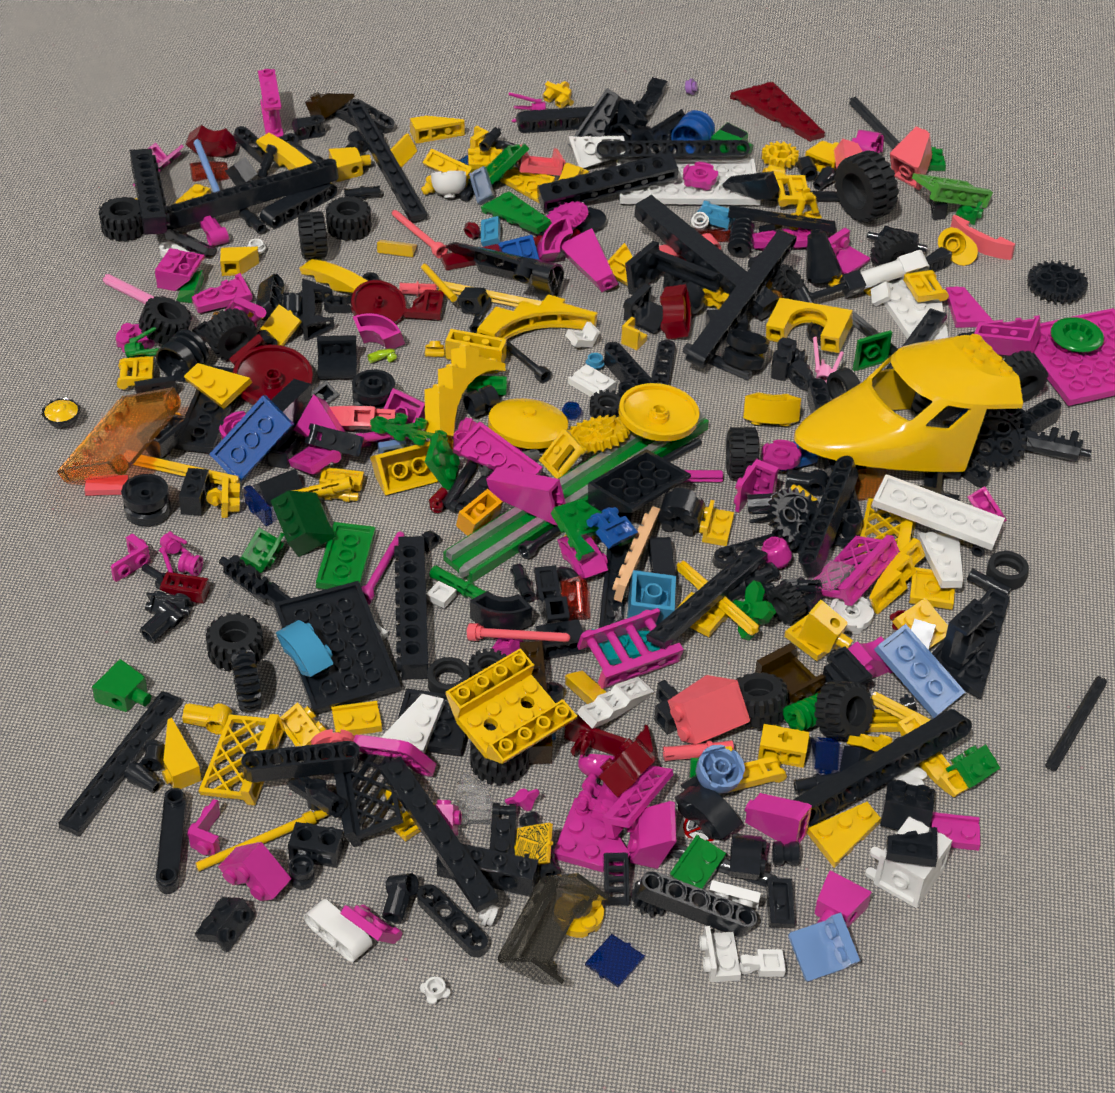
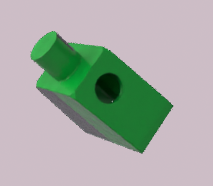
M727 122L711 137V140H745L748 142L749 134ZM749 143L750 151L748 152V154H750L753 150V144ZM720 146V151L722 153L728 152L726 146ZM737 146L739 153L745 152L743 146Z

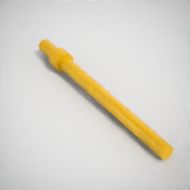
M310 810L303 813L302 817L195 862L196 868L199 872L223 862L238 846L257 842L264 844L293 831L295 822L311 823L314 825L317 823V820L329 815L322 810L314 812Z

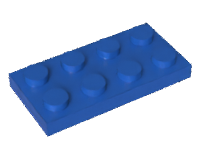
M263 395L209 455L228 474L238 476L241 483L292 428L294 423L266 395Z

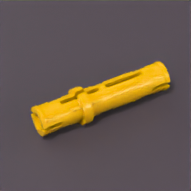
M347 476L338 480L329 479L326 483L292 491L316 492L319 497L329 494L333 496L337 492L354 489L352 477Z

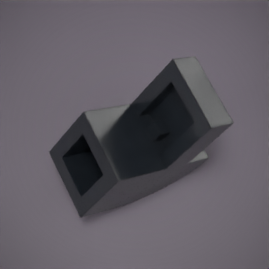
M666 680L657 683L656 699L660 703L655 705L654 721L668 735L677 730L674 718L670 713L671 709L668 700L678 693L673 686H670Z

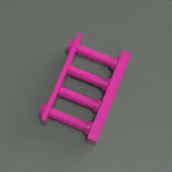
M275 69L258 70L262 95L260 104L265 134L269 132L279 138L283 136L279 110L282 109Z
M659 608L645 610L639 615L595 630H587L581 634L577 648L581 650L590 647L602 668L598 680L601 689L680 661L684 651L680 643L669 645L665 649L660 647V650L652 652L647 649L637 632L638 629L648 627L649 631L657 626L656 622L660 613ZM628 633L641 656L635 659L629 658L617 638L618 636ZM609 640L622 663L615 666L610 665L598 643Z

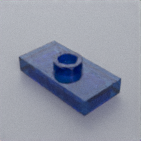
M251 485L243 487L245 503L248 505L250 512L255 514L266 527L271 525L273 520L270 506Z

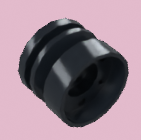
M181 329L157 350L156 362L166 376L174 375L175 381L184 382L186 381L184 375L197 363L204 364L208 360L209 351L200 336L190 330Z

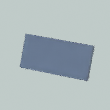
M483 166L469 174L476 201L479 205L495 197L486 167Z

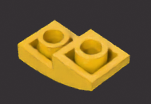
M860 734L859 737L850 735L847 744L852 747L876 752L892 743L893 739L883 734H880L879 737Z

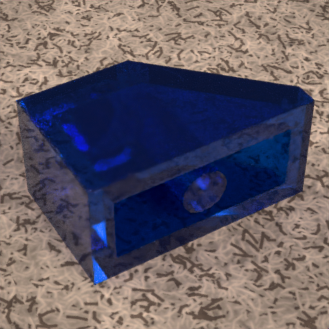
M812 737V767L818 769L820 774H830L832 770L838 771L840 742L835 738Z

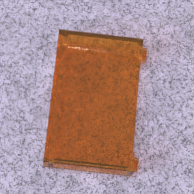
M174 387L121 396L57 470L62 480L66 483H74L124 475L179 410L181 399Z

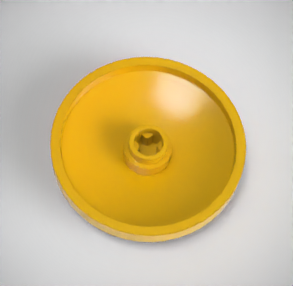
M648 383L632 387L623 394L619 404V417L630 431L643 438L655 441H675L687 437L696 429L699 420V408L690 395L676 387Z
M516 398L502 401L490 410L488 427L513 446L526 449L548 448L563 428L568 430V420L562 411L551 404L535 399Z

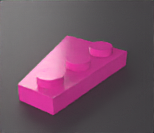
M946 287L945 290L949 294L947 302L956 328L977 327L978 322L993 321L965 287Z

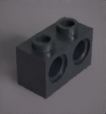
M188 468L179 494L181 514L202 516L207 502L206 494L211 489L209 469Z
M295 822L288 843L289 860L296 856L304 855L311 858L313 864L337 868L344 846L343 830L335 827Z

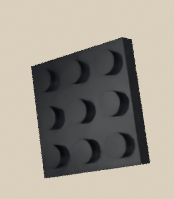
M406 688L398 719L421 694L443 698L444 706L426 751L461 756L466 734L456 723L446 694Z

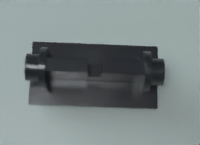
M162 591L146 592L150 602H146L145 610L149 611V613L155 614L157 609L166 600L173 603L185 616L190 615V607L194 606L190 597L185 594L167 595Z

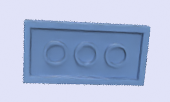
M906 624L874 649L933 718L965 693L962 687Z

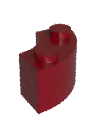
M201 124L189 133L185 145L197 153L194 140L199 139L206 156L222 157L233 153L237 142L226 128L211 130Z
M687 285L665 287L660 296V303L663 307L662 332H665L667 339L688 337L691 328V304Z
M637 736L633 740L627 738L619 746L621 751L613 759H607L600 766L602 771L598 777L617 798L632 786L639 776L655 761V756Z

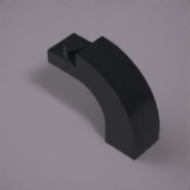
M556 565L535 567L536 596L544 624L568 621L570 616L567 597L561 596Z

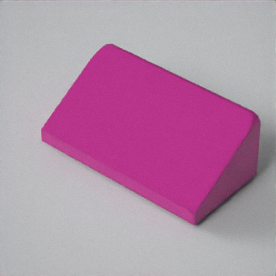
M985 486L968 496L969 501L974 507L1005 518Z

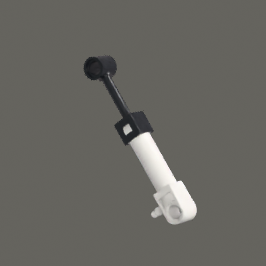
M917 250L899 256L895 261L874 268L843 274L838 285L813 293L809 292L807 287H802L792 292L790 296L792 300L814 303L815 299L843 291L845 298L862 293L866 288L882 284L886 281L900 278V280L904 279V274L927 271L930 266L922 250Z

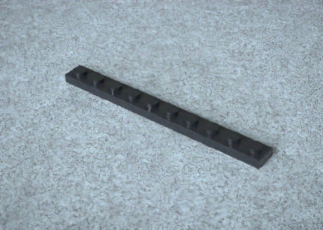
M365 105L347 106V113L409 221L414 222L427 219L426 210Z

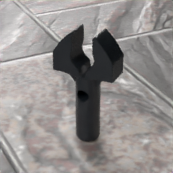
M144 564L141 570L156 579L155 586L160 590V585L166 573H161L150 565Z

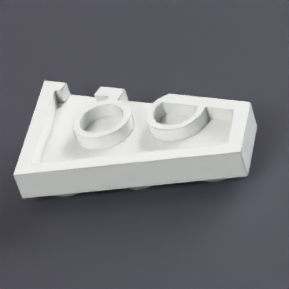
M568 136L577 165L583 169L608 161L596 157L595 148L601 141H625L623 136ZM622 146L616 147L617 153H625V149ZM599 147V152L601 154L608 153L606 147Z

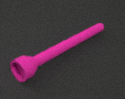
M401 531L396 533L368 583L361 587L368 605L374 598L375 586L394 555V546L398 545V537H404V533Z

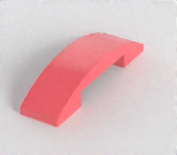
M953 215L951 227L958 228L971 238L977 245L978 252L995 258L1012 259L1015 243L1002 237L994 239L969 227V221Z

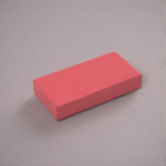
M128 475L86 476L85 496L122 495V486L129 477Z

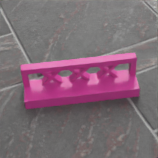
M650 765L639 776L636 782L620 796L602 817L606 838L615 839L624 827L630 828L674 775L673 769Z

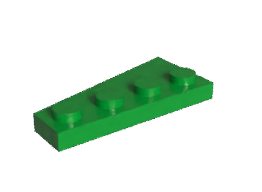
M510 191L480 206L482 213L487 214L489 212L493 214V217L505 218L508 223H518L521 228L536 234L546 230L552 224L549 218Z

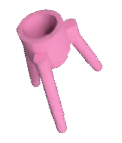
M814 337L816 378H821L827 383L829 374L837 371L844 352H840L833 369L825 364L824 359L821 360L820 365L817 337Z

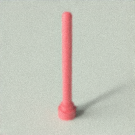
M392 211L393 217L431 247L433 255L441 258L442 254H447L448 249L446 245L432 240L399 211Z
M469 623L467 627V639L469 641H479L484 637L568 642L570 640L568 633L484 628L479 623Z

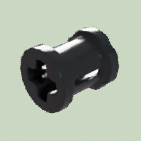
M149 740L144 746L146 752L141 762L149 771H158L162 767L161 757L164 753L165 745L158 740Z

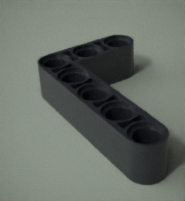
M1048 398L1026 411L1022 408L987 409L985 415L988 416L989 411L993 415L1000 411V416L1002 417L1005 413H1008V419L1015 417L1014 423L1021 422L1020 428H1025V431H1035L1038 434L1058 421L1062 404L1055 398Z

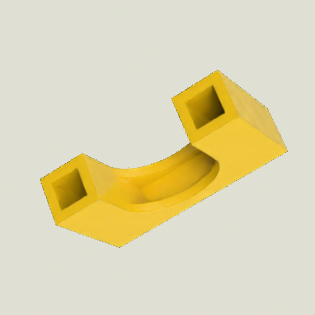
M779 298L766 324V338L769 341L778 342L783 337L787 338L795 326L813 322L824 327L821 333V350L840 353L852 327L853 310Z

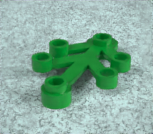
M396 413L395 418L392 419L376 416L370 420L372 431L381 434L387 432L399 441H404L405 437H408L417 445H425L426 438L431 439L433 434L439 432L448 441L447 433L442 430H436L435 433L417 430L426 429L428 421L424 418L418 417L415 423L406 424L408 416L403 413Z

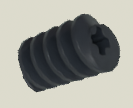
M738 218L732 223L727 248L734 257L744 258L749 255L755 227L749 218Z

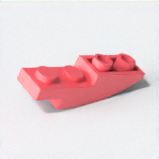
M372 406L330 407L343 429L350 431L355 429L371 430L370 420L372 418L382 416L386 419L395 418L396 412L391 409H375Z

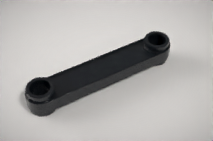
M179 788L169 789L165 793L156 870L157 887L163 894L174 893L178 889L180 881L187 803L184 792Z

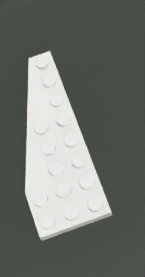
M903 279L888 282L892 299L883 304L907 339L930 308L944 312L942 301H939V299L917 302ZM944 322L932 340L948 338L946 322Z

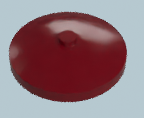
M264 345L253 348L237 360L233 369V373L251 379L252 383L240 396L253 405L263 395H266L271 400L293 379L311 384L313 381V372L309 361L298 351L281 345Z

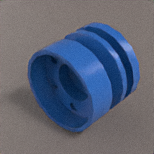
M698 110L689 111L673 129L671 139L711 140L715 133V124L706 113ZM691 146L685 147L687 153H693L694 150Z

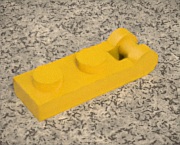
M777 756L744 763L745 771L742 780L730 792L773 781L779 783L787 778V774L783 768H780L781 763Z

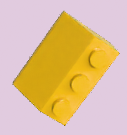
M430 441L425 442V445H413L370 457L375 477L384 495L438 482L424 462Z

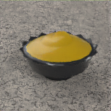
M57 398L45 404L44 408L41 409L43 412L41 415L44 417V420H47L54 427H67L75 423L81 412V406L78 405V402H74L73 399Z

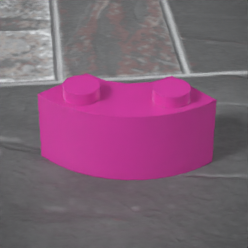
M569 216L556 220L547 228L537 246L539 260L554 261L559 255L560 244L568 241L573 234Z
M360 314L353 317L363 343L376 342L383 345L386 349H394L405 344L400 329L389 318L378 314Z
M567 536L557 539L563 559L571 564L572 568L581 578H587L608 570L607 557L604 553L600 552L592 537L584 540L595 552L592 557L582 561L577 560L575 556L577 552L574 547L570 548L567 543L569 540Z
M881 636L869 643L857 641L848 648L872 674V678L888 672L893 673L874 650L884 641Z

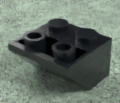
M903 780L888 781L880 826L899 830L908 817H911L930 828L934 809L935 789H931L926 785L907 784Z

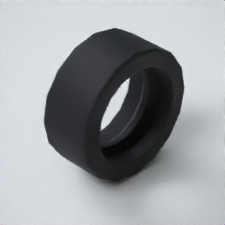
M846 367L830 373L827 377V387L832 400L860 384L856 374Z
M998 551L989 558L986 575L989 577L993 576L995 580L1012 587L1011 590H1016L1026 582L1029 565L1020 554L1012 551ZM1008 566L1015 569L1019 574L1007 575L998 571L996 567Z
M454 657L437 659L430 664L427 670L428 689L430 692L446 694V691L470 678V669L467 664L461 659ZM450 672L462 677L459 682L454 684L440 683L435 679L440 674Z

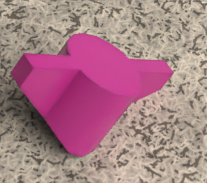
M525 788L520 789L516 792L515 796L505 799V803L507 805L509 803L517 804L523 810L530 811L540 791L538 789L531 791Z

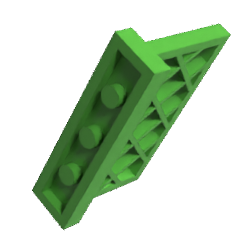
M913 173L912 179L931 191L929 198L933 201L974 207L980 201L983 202L982 208H987L993 193L989 189L974 187L969 182L916 173Z

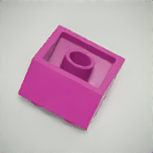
M392 389L384 409L395 410V416L396 413L406 414L408 416L406 424L415 423L418 417L425 419L424 401L400 390Z
M668 801L646 807L630 828H627V832L630 833L627 848L628 852H630V863L656 869L661 865L676 843L675 802Z

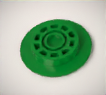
M1063 318L1056 321L1051 327L1053 340L1060 346L1073 352L1094 351L1101 347L1104 342L1102 330L1093 322L1083 318Z

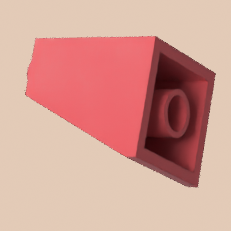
M916 126L890 152L891 169L895 172L894 176L919 191L922 189V185L912 179L913 173L923 175L927 173L932 158L930 133Z
M706 675L668 700L671 709L670 713L677 727V734L683 742L699 744L750 722L737 680Z

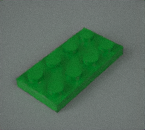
M334 522L332 529L336 537L327 543L316 579V588L328 589L359 581L361 586L376 534V527Z

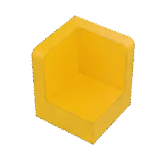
M631 317L622 325L621 344L638 350L647 341V334L635 329V318Z

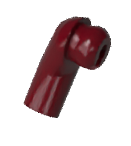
M440 487L429 499L430 510L434 513H440L443 510L442 500L448 493L443 487Z

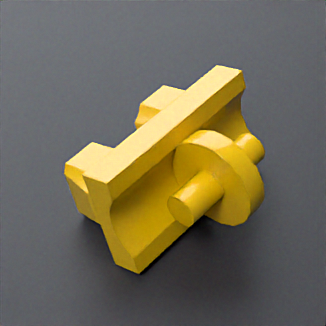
M547 81L545 83L546 90L542 95L546 102L549 103L555 98V105L559 108L573 105L574 101L571 100L572 89L569 88L568 82L563 81L561 84H553Z
M222 477V491L218 488L209 490L206 494V500L213 506H218L222 503L221 518H228V512H239L240 498L228 497H240V483H228V477Z

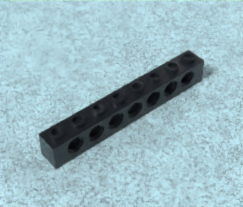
M151 148L130 150L131 168L144 235L167 233V226H170V220L156 155H152Z
M672 152L538 185L537 197L543 213L553 211L554 208L560 205H564L566 202L579 201L580 203H586L676 180L678 178V166Z
M424 536L398 537V545L394 546V556L399 558V561H395V574H399V576H395V589H399V592H395V604L400 605V608H395L396 621H400V624H396V638L401 637V641H396V653L401 654V657H396L397 671H401L402 680L427 679L428 638Z

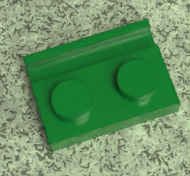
M696 835L670 872V877L704 890L726 858L727 853L707 840L705 841L700 838L699 835Z

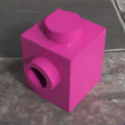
M437 800V804L434 805L454 834L458 836V825H461L462 822L461 810H458V806L451 804V800Z

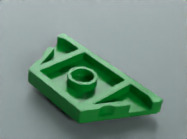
M525 143L522 146L519 144L509 145L486 166L491 185L495 181H500L504 173L508 169L514 168L517 161L530 149Z

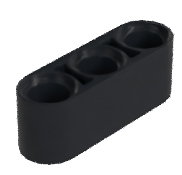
M276 273L259 284L256 305L266 310L265 317L261 319L263 321L270 317L279 304L282 306L284 282Z
M649 537L648 551L651 573L675 576L671 537Z

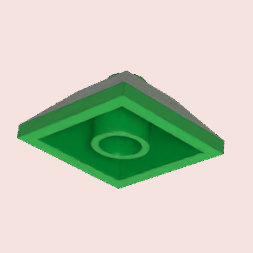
M889 330L858 339L852 370L855 372L884 363L888 359L893 332Z

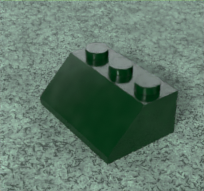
M289 490L271 500L286 541L298 557L336 537L316 492Z

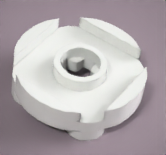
M862 596L853 606L845 605L843 599L835 598L830 605L835 612L848 622L845 631L860 634L863 629H866L872 623L874 611L870 607V602Z

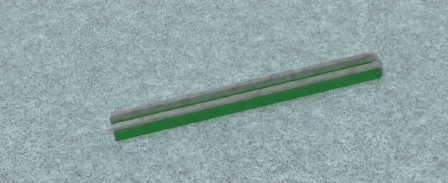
M699 412L696 429L687 437L675 441L650 440L631 432L628 435L629 438L624 439L625 442H619V446H612V449L605 448L604 452H599L558 478L560 479L565 502L569 503L583 499L588 503V483L645 449L660 457L667 455L708 430L709 420L706 419L705 414ZM512 507L443 551V561L455 569L460 577H465L467 580L475 582L518 554V545L526 540H535L556 525L519 508Z

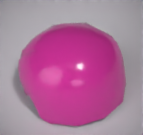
M589 754L588 757L583 758V755H581L578 760V767L586 776L595 774L597 779H600L598 777L602 771L600 766L607 759H613L615 756Z

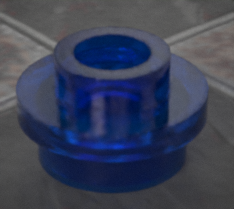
M566 402L562 408V412L568 419H576L581 416L582 410L577 402Z

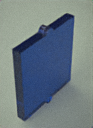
M611 934L585 962V966L597 973L600 979L604 978L619 988L645 959V955L631 947L629 942L625 943Z

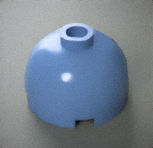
M712 745L706 748L696 765V775L700 784L707 789L714 790L718 794L728 793L736 788L742 780L745 771L744 762L735 750L730 751L726 749L724 745Z

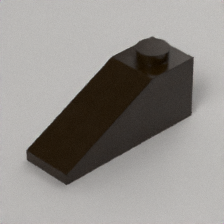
M317 92L310 95V99L305 104L310 116L322 115L326 119L353 99L355 95L350 93L320 94Z

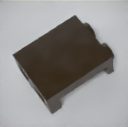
M792 642L758 659L755 672L774 674L776 677L783 679V682L787 685L788 705L821 693V688L824 686L826 678L823 674L816 677L796 658L797 647Z

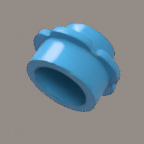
M591 353L588 355L585 363L598 370L604 366V359L599 353Z

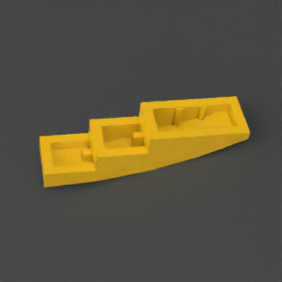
M269 132L256 140V143L264 151L268 144L277 147L276 154H273V160L279 166L284 164L291 170L313 163L296 148Z
M311 259L299 267L301 274L314 275L316 282L329 283L330 288L335 291L354 292L360 284L367 281L352 271L325 261Z
M913 538L889 563L876 582L869 596L876 614H879L908 588L906 581L917 572L915 565L925 557L920 540Z

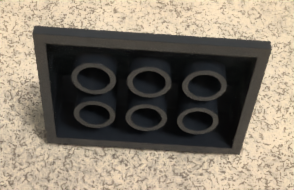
M645 449L588 483V503L600 511L608 507H616L621 513H633L691 478V474Z

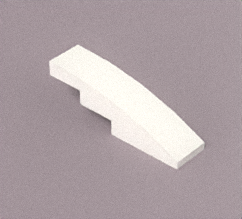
M639 677L615 684L611 691L598 695L594 702L581 706L577 714L593 729L632 709L651 696L654 691Z

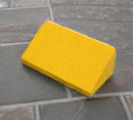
M407 133L390 149L401 168L417 153V148Z
M379 240L377 242V253L413 257L417 244Z
M584 671L565 675V685L586 704L594 702L598 695L607 693Z

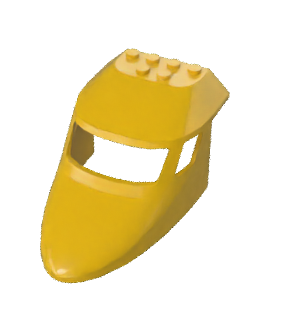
M978 334L954 336L910 344L899 348L862 383L811 413L795 430L794 440L801 448L825 458L837 460L842 456H851L855 465L893 470L963 472L966 470L986 410L1022 408L1023 399L1020 379L1012 367ZM890 362H891V364H892V366H893V368H894V369H885V370H882V369H883L884 367H886ZM916 392L932 401L926 409L912 420H907L893 411L910 409ZM946 406L969 408L949 428L926 426Z

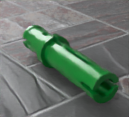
M437 565L433 566L430 570V578L456 589L465 598L470 597L473 599L486 592L475 586L474 582L465 581Z

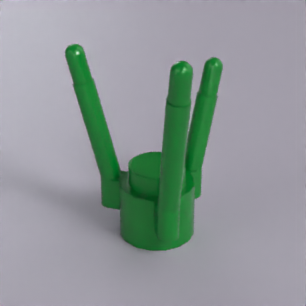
M156 327L129 339L130 343L124 345L127 358L156 356L159 348L144 350L143 344L138 342V340L156 331Z

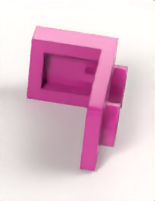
M133 533L126 537L129 554L111 565L112 578L115 582L127 577L144 564L151 562L146 542L143 539H139Z
M213 799L209 805L205 806L196 823H192L188 830L190 848L197 850L202 855L212 856L221 851L219 836L208 832L220 816L218 800Z

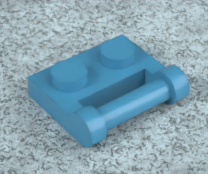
M704 200L703 205L697 211L703 212L709 217V224L726 229L736 219L728 217L729 208L711 204L707 200Z

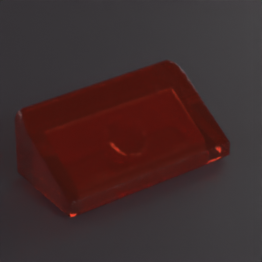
M695 229L701 235L706 233L712 234L718 242L729 241V229Z
M579 575L561 581L562 596L567 597L570 616L568 621L590 619L586 580Z

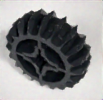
M252 650L234 652L231 655V664L238 707L242 712L260 709L262 698L254 653Z

